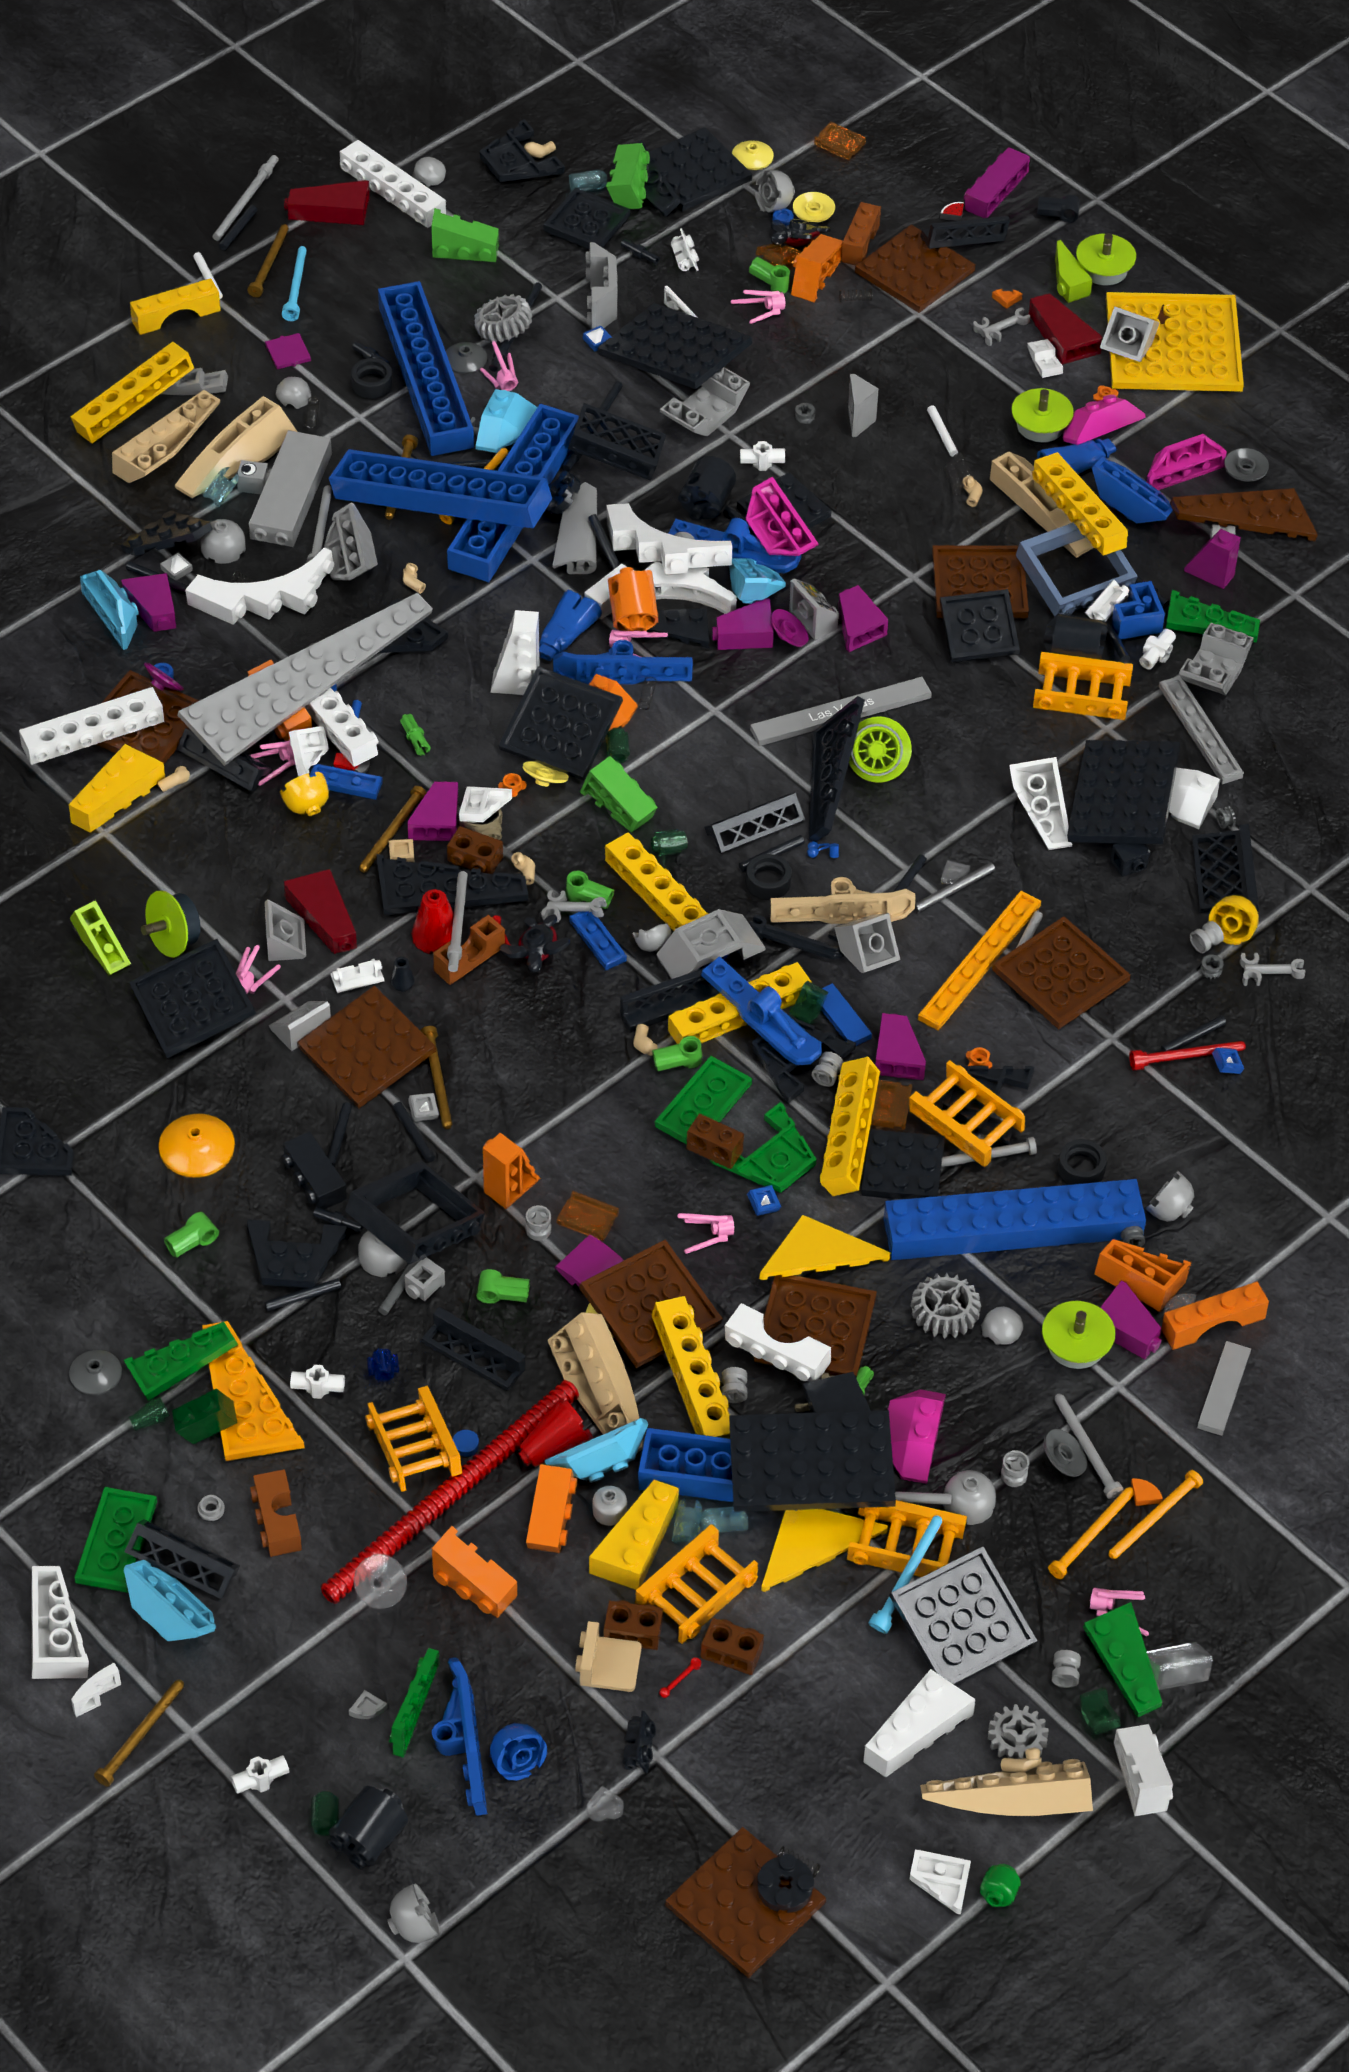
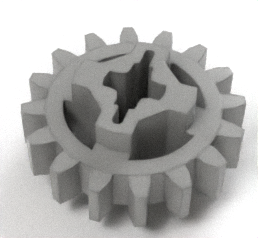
M1014 1704L1012 1711L1005 1706L1003 1707L1002 1714L998 1712L994 1714V1721L989 1723L988 1740H991L992 1750L999 1749V1758L1007 1755L1008 1758L1023 1759L1026 1757V1749L1038 1748L1040 1756L1042 1755L1043 1748L1047 1746L1049 1730L1044 1728L1045 1719L1038 1720L1039 1712L1037 1710L1031 1714L1028 1712L1029 1706L1019 1710L1018 1705Z

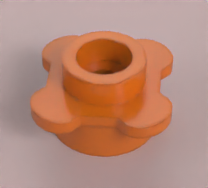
M1101 385L1098 387V392L1093 395V399L1100 401L1106 395H1116L1117 397L1118 391Z
M515 773L505 775L503 782L498 784V788L512 789V797H516L519 791L527 787L526 782L522 781L521 777Z
M977 1047L966 1053V1058L969 1060L968 1066H988L989 1069L992 1068V1062L989 1061L990 1052L988 1050Z

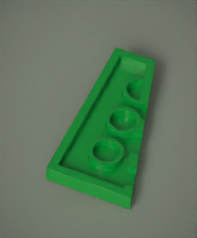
M1127 1603L1085 1622L1083 1625L1084 1631L1136 1717L1138 1718L1160 1708L1162 1699L1132 1603Z

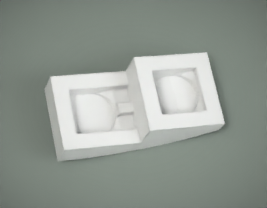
M1048 339L1028 343L1030 355L1042 378L1063 374V366L1055 356V347Z
M115 1663L103 1668L89 1678L72 1697V1707L76 1717L101 1706L99 1695L121 1685L119 1670Z

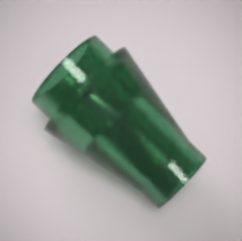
M160 1397L156 1400L154 1398L136 1413L129 1416V1419L135 1431L144 1427L165 1422L164 1419L170 1415Z

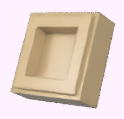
M413 839L389 840L390 859L397 860V857L406 858L407 862L414 863Z

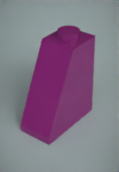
M1220 529L1185 566L1184 571L1224 589L1235 575L1241 537Z
M167 573L121 580L122 588L125 589L129 601L136 604L139 612L138 615L153 632L176 628L175 612Z
M859 585L839 593L838 612L848 652L887 635L888 618Z
M765 598L717 617L716 627H712V639L717 641L718 650L773 648L770 598Z
M445 781L432 784L408 820V839L450 841L457 831L458 782Z
M882 1013L875 1064L880 1070V1075L924 1081L926 1061L908 1017Z
M1121 1280L1100 1308L1113 1321L1115 1327L1114 1342L1145 1360L1151 1352L1155 1353L1162 1342L1159 1338L1161 1327L1130 1287Z

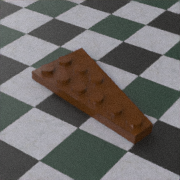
M1294 488L1172 497L1170 502L1176 518L1179 520L1205 523L1207 520L1218 522V525L1223 527L1232 524L1238 525L1239 529L1260 533L1274 534L1275 531L1287 533V537L1292 538L1301 535L1307 536V539L1310 541H1316L1318 536Z

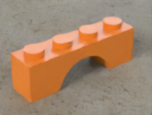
M1257 1281L1165 1312L1161 1331L1172 1350L1195 1343L1204 1332L1217 1324L1226 1321H1237L1242 1326L1265 1319L1269 1300Z

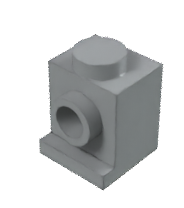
M427 1257L417 1263L405 1275V1290L413 1299L419 1297L425 1301L439 1287L442 1288L445 1285V1270Z

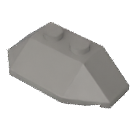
M351 502L333 514V523L329 528L324 544L325 548L332 551L334 567L330 576L333 580H352L378 565L371 532L357 508Z

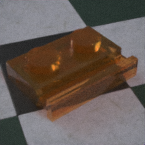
M830 122L820 132L819 136L814 138V145L847 160H850L851 156L855 155L866 142V137L833 122Z
M768 244L757 247L755 255H764L763 258L771 261L770 264L774 266L792 265L795 257L802 251L789 246L781 247V245Z
M879 1080L871 1125L888 1128L897 1126L905 1130L912 1084L903 1086L898 1082Z
M572 1191L570 1199L567 1200L557 1217V1224L587 1236L592 1235L598 1240L604 1241L614 1224L615 1218L619 1215V1208Z

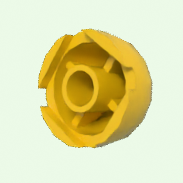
M315 772L316 776L310 777L309 773L285 784L286 790L283 791L281 789L280 794L288 809L301 815L308 814V816L316 815L321 811V807L329 797V789L323 773Z
M1232 895L1224 897L1214 905L1209 914V921L1216 922L1222 929L1224 934L1223 942L1226 944L1239 945L1241 942L1248 941L1258 926L1259 916L1256 907L1243 896Z

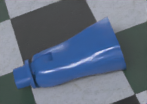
M1108 438L1105 440H1089L1079 445L1073 444L1042 449L1038 451L1037 459L1058 452L1077 474L1093 468L1102 456L1108 459L1109 454L1116 452V447Z
M571 590L564 592L549 623L542 632L541 640L539 641V657L551 661L553 656L567 649L579 635L602 616V610L598 603L587 597L581 600V595Z

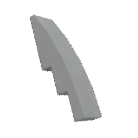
M196 368L160 394L197 395L203 390L210 394L226 392L228 375L225 370L205 374L202 368Z

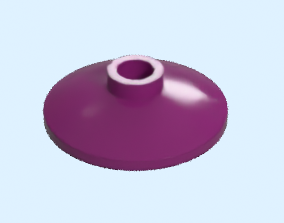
M776 609L772 612L771 623L781 640L797 647H802L808 642L807 630L797 617L783 609Z
M144 663L146 670L153 678L151 683L162 691L165 687L183 691L184 688L174 679L150 663Z

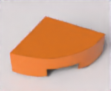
M998 289L992 292V298L1006 309L1022 300L1023 295L1017 290L1012 292Z
M1131 1479L1136 1506L1160 1504L1163 1497L1160 1491L1152 1483L1143 1479Z

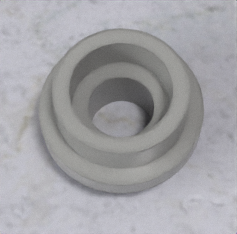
M215 1495L203 1497L198 1504V1514L206 1521L218 1520L225 1511L223 1501ZM209 1508H215L213 1511H208Z

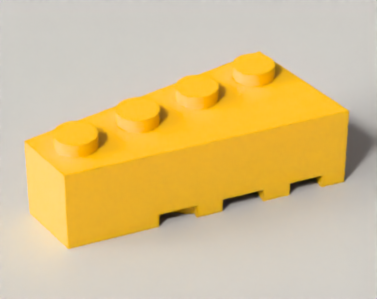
M124 744L69 803L71 823L91 833L112 819L115 812L120 809L125 810L131 806V802L140 795L144 797L150 793V789L158 785V781L165 778L164 763Z
M653 1480L589 1556V1574L637 1590L644 1582L678 1507L679 1488Z

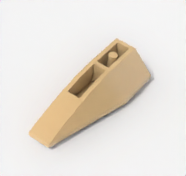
M203 390L113 451V473L128 483L148 475L180 451L220 404V399Z
M263 396L234 419L210 442L178 480L175 488L190 498H194L237 476L241 460L261 463L268 460L280 450L288 430L295 432L297 430L282 408Z
M1007 452L992 460L990 480L1047 532L1073 523L1062 509L1057 507L1054 500L1047 496L1044 489L1034 481L1032 476L1034 466L1025 458L1012 452ZM1087 538L1064 546L1076 558L1094 548Z
M581 1312L547 1341L564 1380L570 1381L575 1385L579 1392L577 1400L602 1434H606L639 1419L638 1409L625 1366L603 1315ZM643 1439L638 1449V1452L643 1449Z
M1068 1759L1063 1761V1764L1053 1765L1051 1762H1041L1039 1766L1025 1773L1001 1771L948 1781L931 1780L924 1785H920L924 1800L978 1813L1006 1816H1041L1093 1811L1090 1776L1085 1762H1080L1077 1759Z

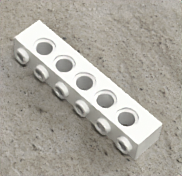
M357 140L340 151V167L343 171L348 172L358 181H369V188L384 197L388 202L400 208L402 212L407 213L425 227L429 228L432 226L434 208L440 209L442 214H446V200L361 141Z
M153 687L20 729L21 745L31 765L44 762L51 758L164 722L163 706Z
M329 688L304 707L319 727L324 726L327 737L353 767L378 755L376 746L378 739L374 732H369L366 729L364 721L355 716L349 704L345 705L338 691L334 692Z

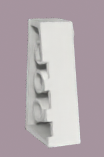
M515 610L493 672L490 693L524 695L539 666V612Z
M32 1566V1679L88 1678L89 1661L83 1648L81 1634L76 1625L75 1614L70 1605L60 1566Z
M930 1669L865 1745L863 1762L884 1777L889 1776L913 1759L914 1755L923 1748L927 1749L934 1744V1741L944 1733L948 1734L961 1721H966L972 1717L975 1699Z

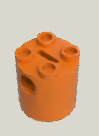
M625 567L620 569L619 574L608 578L614 628L621 631H647L658 623L651 570L633 571V568Z

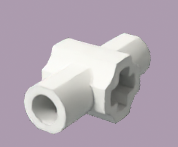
M758 441L756 445H753V449H740V464H753V467L759 471H766L769 467H772V463H785V448H772V445H769L766 441Z
M1164 629L1158 637L1149 636L1143 647L1142 653L1144 654L1139 660L1142 667L1152 669L1157 661L1165 663L1168 660L1173 648L1172 643L1176 639L1173 631Z
M314 1365L311 1369L306 1370V1372L292 1371L290 1386L293 1389H306L312 1395V1398L321 1399L325 1394H329V1391L344 1392L345 1375L329 1374V1371H326L323 1365Z
M283 1755L270 1761L258 1756L250 1760V1764L245 1771L230 1777L237 1794L250 1788L251 1790L255 1789L259 1792H264L270 1789V1784L274 1781L273 1779L289 1773V1768Z

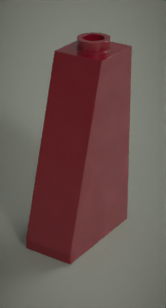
M369 181L290 189L289 198H285L284 210L288 211V220L364 225L370 198Z
M1049 293L1030 299V318L1044 339H1048L1055 347V356L1062 365L1101 354L1102 336Z
M330 869L284 881L285 898L288 903L304 918V921L333 954L357 948L356 931Z

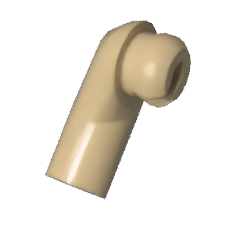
M552 141L544 145L529 142L524 145V149L530 156L539 159L555 151L556 146Z
M966 476L962 481L964 489L969 494L966 503L971 507H975L982 495L983 489L972 476Z
M179 766L173 774L158 781V785L165 792L174 786L187 782L190 773L186 767Z
M521 852L514 853L511 858L514 866L523 873L527 885L533 884L535 877L534 861Z
M1038 1748L1026 1749V1758L1023 1759L1003 1758L1001 1761L1002 1771L1025 1773L1039 1766L1042 1760L1040 1750Z

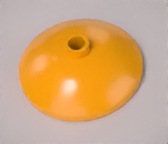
M189 1114L174 1120L164 1129L159 1139V1153L163 1163L174 1173L185 1177H205L218 1172L231 1160L235 1149L234 1136L229 1126L219 1118L207 1114Z

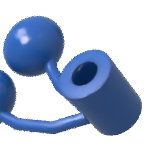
M812 841L808 844L807 855L810 858H815L819 851L829 848V857L838 858L839 844H818Z

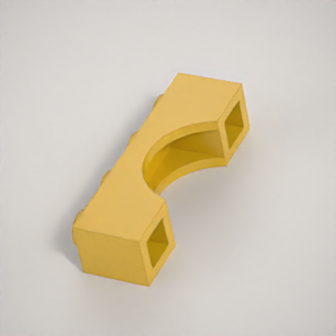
M211 278L130 302L132 323L139 335L159 330L163 321L170 314L178 310L190 309L197 312L200 317L221 311L219 291Z

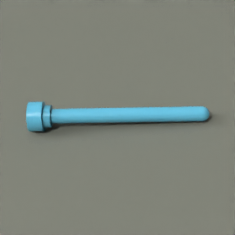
M304 246L298 248L289 301L284 304L282 309V317L287 321L297 320L300 313L297 300L307 251Z
M936 1515L930 1521L892 1592L909 1584L942 1524L940 1516ZM888 1597L882 1610H878L877 1614L873 1613L868 1622L872 1628L884 1634H887L892 1626L891 1615L895 1609V1605L890 1597Z

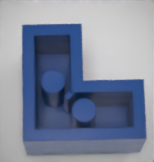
M1152 581L1130 584L1127 602L1114 604L1112 625L1120 639L1161 633L1165 613Z

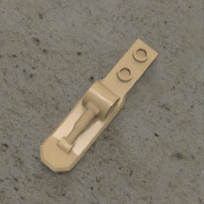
M838 877L831 882V895L771 898L770 919L771 922L821 921L829 924H846L869 915L889 913L891 922L906 918L915 909V893L907 889L891 893L865 892L857 890L850 879Z

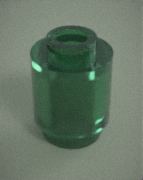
M621 728L611 729L605 737L607 757L611 756L621 764L626 762L630 755L628 732Z
M673 829L655 832L654 838H651L652 851L656 852L658 856L681 853L682 850L687 849L685 831Z
M322 1791L311 1799V1826L314 1828L315 1834L329 1836L330 1828L339 1821V1798L332 1792Z

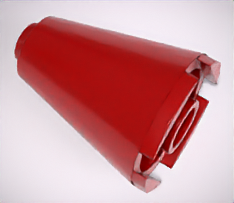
M436 889L429 890L423 895L412 928V939L416 947L424 953L430 954V951L435 952L451 941L454 913L444 892Z
M562 1397L519 1445L521 1451L518 1455L526 1466L532 1464L534 1467H537L540 1464H544V1460L594 1438L589 1429L583 1430L584 1425L582 1422L584 1421L567 1400L564 1401Z

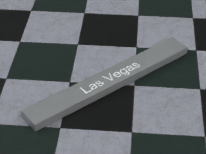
M923 677L754 723L751 724L750 730L758 746L815 731L857 696L865 699L861 714L862 718L930 699L931 691Z

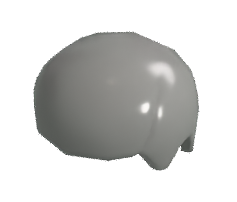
M423 157L415 164L412 177L419 182H423L426 187L439 185L444 181L446 169L444 164L436 158Z
M287 377L278 384L276 397L285 407L287 404H291L296 409L307 405L311 400V391L307 382L302 378Z
M665 923L647 931L640 929L639 933L633 932L632 934L640 949L652 952L662 948L671 936V929Z
M996 1307L986 1314L981 1324L982 1335L984 1338L989 1337L996 1345L1011 1344L1019 1339L1023 1331L1022 1319L1014 1310L1008 1307Z

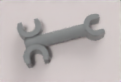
M1018 308L1014 316L990 326L989 320L983 317L982 325H979L976 321L973 322V331L985 337V343L991 346L992 338L1001 342V330L1015 324H1028L1030 322V315L1023 316L1024 308Z
M550 890L547 894L549 900L547 907L542 910L541 915L543 920H545L547 916L556 914L557 922L561 920L560 911L592 912L595 917H603V910L599 907H607V903L603 897L595 898L591 902H567L565 891H561L560 896L555 898L553 890Z
M1242 953L1240 957V965L1244 968L1242 978L1244 986H1247L1249 978L1255 979L1256 985L1260 986L1261 974H1291L1296 979H1303L1305 976V970L1297 969L1303 968V959H1295L1291 964H1258V953H1254V958L1251 961L1245 958V953Z

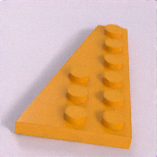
M225 1321L224 1323L238 1345L208 1363L213 1390L218 1389L234 1401L237 1424L220 1431L225 1461L304 1448L300 1435L298 1436L292 1422L281 1409L277 1398L263 1376L257 1371L255 1363L247 1355L229 1322ZM219 1323L202 1325V1329H206Z

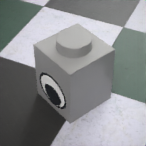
M241 460L237 473L238 492L261 494L270 474L268 473V463Z

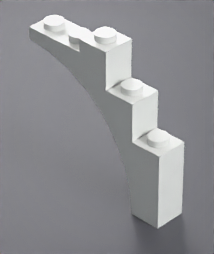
M629 503L607 505V527L613 551L636 549L639 563L662 561L665 574L688 573V568L732 565L731 541L694 540L674 536L659 531L640 520L632 511Z
M323 548L312 560L299 569L267 581L230 583L197 575L185 590L187 604L233 625L239 618L244 616L246 610L270 620L274 613H277L281 606L284 605L305 615L317 602L316 589L321 585L323 578L333 570L332 551Z
M655 561L645 569L652 571L656 599H680L697 602L715 608L724 614L736 610L737 596L732 591L719 585L714 579H710L709 568L707 567L688 568V573L665 574L663 564ZM620 564L584 592V597L596 601L601 607L602 616L599 619H603L612 613L608 578L619 574L620 569L626 567L623 564Z

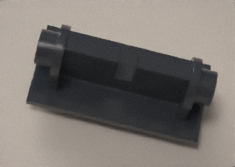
M641 1711V1717L632 1716L631 1720L628 1721L626 1741L628 1743L635 1742V1744L625 1745L623 1764L627 1770H635L637 1766H640L645 1773H648L649 1764L653 1759L652 1741L656 1735V1725L645 1711Z

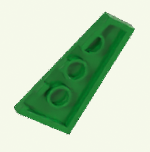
M1172 590L1166 629L1204 634L1210 623L1254 637L1253 642H1257L1260 619L1233 610L1226 612L1219 605L1212 603L1209 606L1200 603L1198 598L1190 596L1188 599L1180 596V592Z
M221 1322L193 1333L191 1338L183 1341L179 1339L169 1342L170 1346L157 1351L153 1348L145 1351L144 1356L136 1359L130 1357L124 1359V1362L149 1401L231 1350L238 1343L226 1324Z
M428 1648L425 1656L419 1659L416 1670L417 1674L409 1685L408 1693L391 1728L392 1732L389 1742L393 1744V1755L404 1758L440 1665L438 1650Z

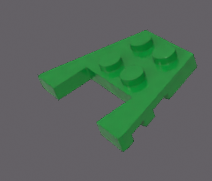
M780 1102L764 1114V1121L778 1131V1134L747 1158L740 1155L732 1169L712 1160L710 1162L760 1185H772L774 1191L779 1193L816 1166V1157L803 1136H800L792 1118H789L785 1106Z

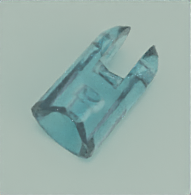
M601 170L569 175L571 192L575 187L586 192L600 190L606 187L607 175Z
M230 467L222 468L202 494L204 497L213 500L217 507L222 505L239 480L238 473H236L231 481L224 477Z
M686 1498L679 1502L672 1536L674 1543L682 1541L690 1543L699 1535L702 1505L697 1499L695 1508L685 1507Z
M733 1507L706 1509L700 1516L703 1530L710 1524L716 1527L719 1533L748 1530L747 1514L745 1512H734Z

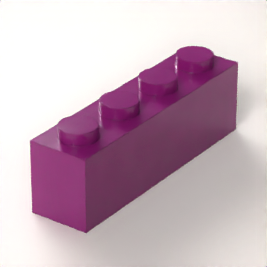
M1010 147L1003 153H1000L996 161L988 166L982 177L977 178L971 189L968 188L964 194V210L982 218H988L1029 172L1030 156Z

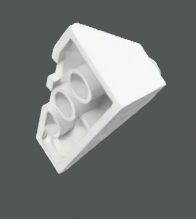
M1053 757L1009 765L1013 789L1048 850L1072 847V842H1068L1067 838L1069 825L1057 758Z
M1177 768L1169 808L1171 817L1178 822L1199 829L1217 798L1220 779L1198 770Z

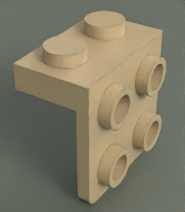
M588 1621L587 1631H582L579 1647L584 1648L583 1655H577L575 1671L580 1672V1686L627 1692L634 1691L640 1662L641 1643L638 1641L599 1637V1623Z

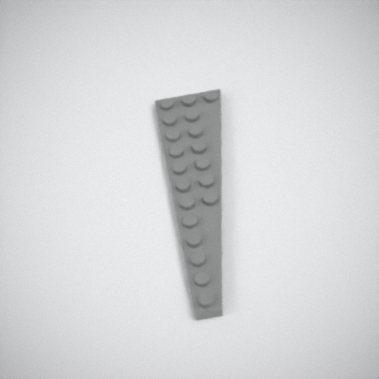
M417 592L178 711L177 716L225 766L430 615L433 608Z

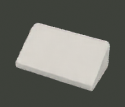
M665 286L664 304L668 308L697 317L668 286Z

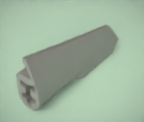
M584 482L580 485L578 494L576 492L573 493L571 498L574 501L562 514L553 560V568L567 564L568 574H590L597 567L596 534L588 519L593 514L597 515V488Z

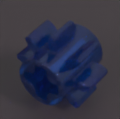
M378 1349L372 1353V1357L367 1358L369 1376L375 1375V1379L378 1381L391 1380L394 1377V1373L399 1372L398 1355H392L388 1349Z

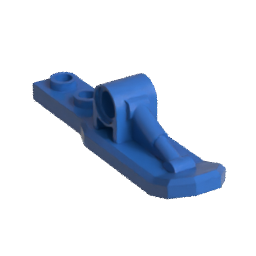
M733 518L725 532L675 519L668 533L675 535L678 532H687L695 540L731 541L732 558L753 559L756 561V564L764 565L777 573H787L797 568L801 560V555H769L758 538L750 534L747 522L740 518Z
M627 640L614 642L609 652L598 655H576L562 651L553 656V672L585 684H589L595 674L615 680L619 684H637L643 681H692V657H639L633 655V645Z
M720 956L702 970L701 976L737 1008L740 1017L785 1059L795 1065H808L821 1056V1041L806 1032L780 1008L782 1003L781 997L775 989L767 986L761 992H758Z
M457 1657L450 1658L447 1663L454 1678L452 1681L454 1689L450 1701L447 1703L442 1721L435 1724L432 1729V1736L437 1751L440 1754L450 1756L466 1753L468 1764H463L465 1781H470L471 1789H466L468 1806L474 1807L476 1816L488 1813L474 1695L468 1675ZM445 1736H451L448 1740H441Z

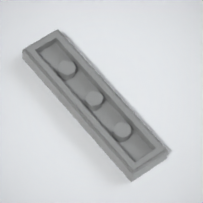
M1226 1341L1198 1422V1429L1223 1436L1251 1348Z

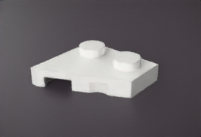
M467 787L459 812V820L470 823L484 822L512 799V789Z
M915 1849L909 1880L956 1914H961L971 1861Z

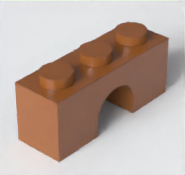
M860 202L842 243L841 262L857 265L866 258L869 240L875 238L880 226L881 206Z
M487 915L470 927V936L461 946L462 957L459 960L458 970L456 972L448 970L449 959L447 957L448 946L451 945V941L433 952L434 972L449 985L453 984L501 950V945L505 944V929L490 915Z
M285 1469L254 1475V1486L250 1487L252 1502H258L259 1509H255L257 1524H263L264 1531L260 1532L263 1548L268 1547L270 1557L301 1551V1536L296 1514L282 1516L275 1513L282 1507L291 1506L290 1489Z

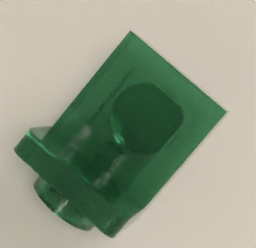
M806 981L795 1005L790 1008L789 1014L808 1024L812 1023L819 1016L829 992Z
M1104 1687L1080 1695L1082 1718L1095 1735L1121 1727L1120 1718L1110 1706L1108 1693Z

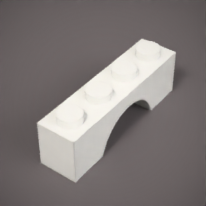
M742 1303L725 1324V1340L732 1346L740 1347L750 1352L754 1357L762 1358L772 1363L776 1368L796 1375L802 1381L812 1382L819 1380L831 1363V1347L809 1336L795 1343L778 1342L765 1332L764 1315Z

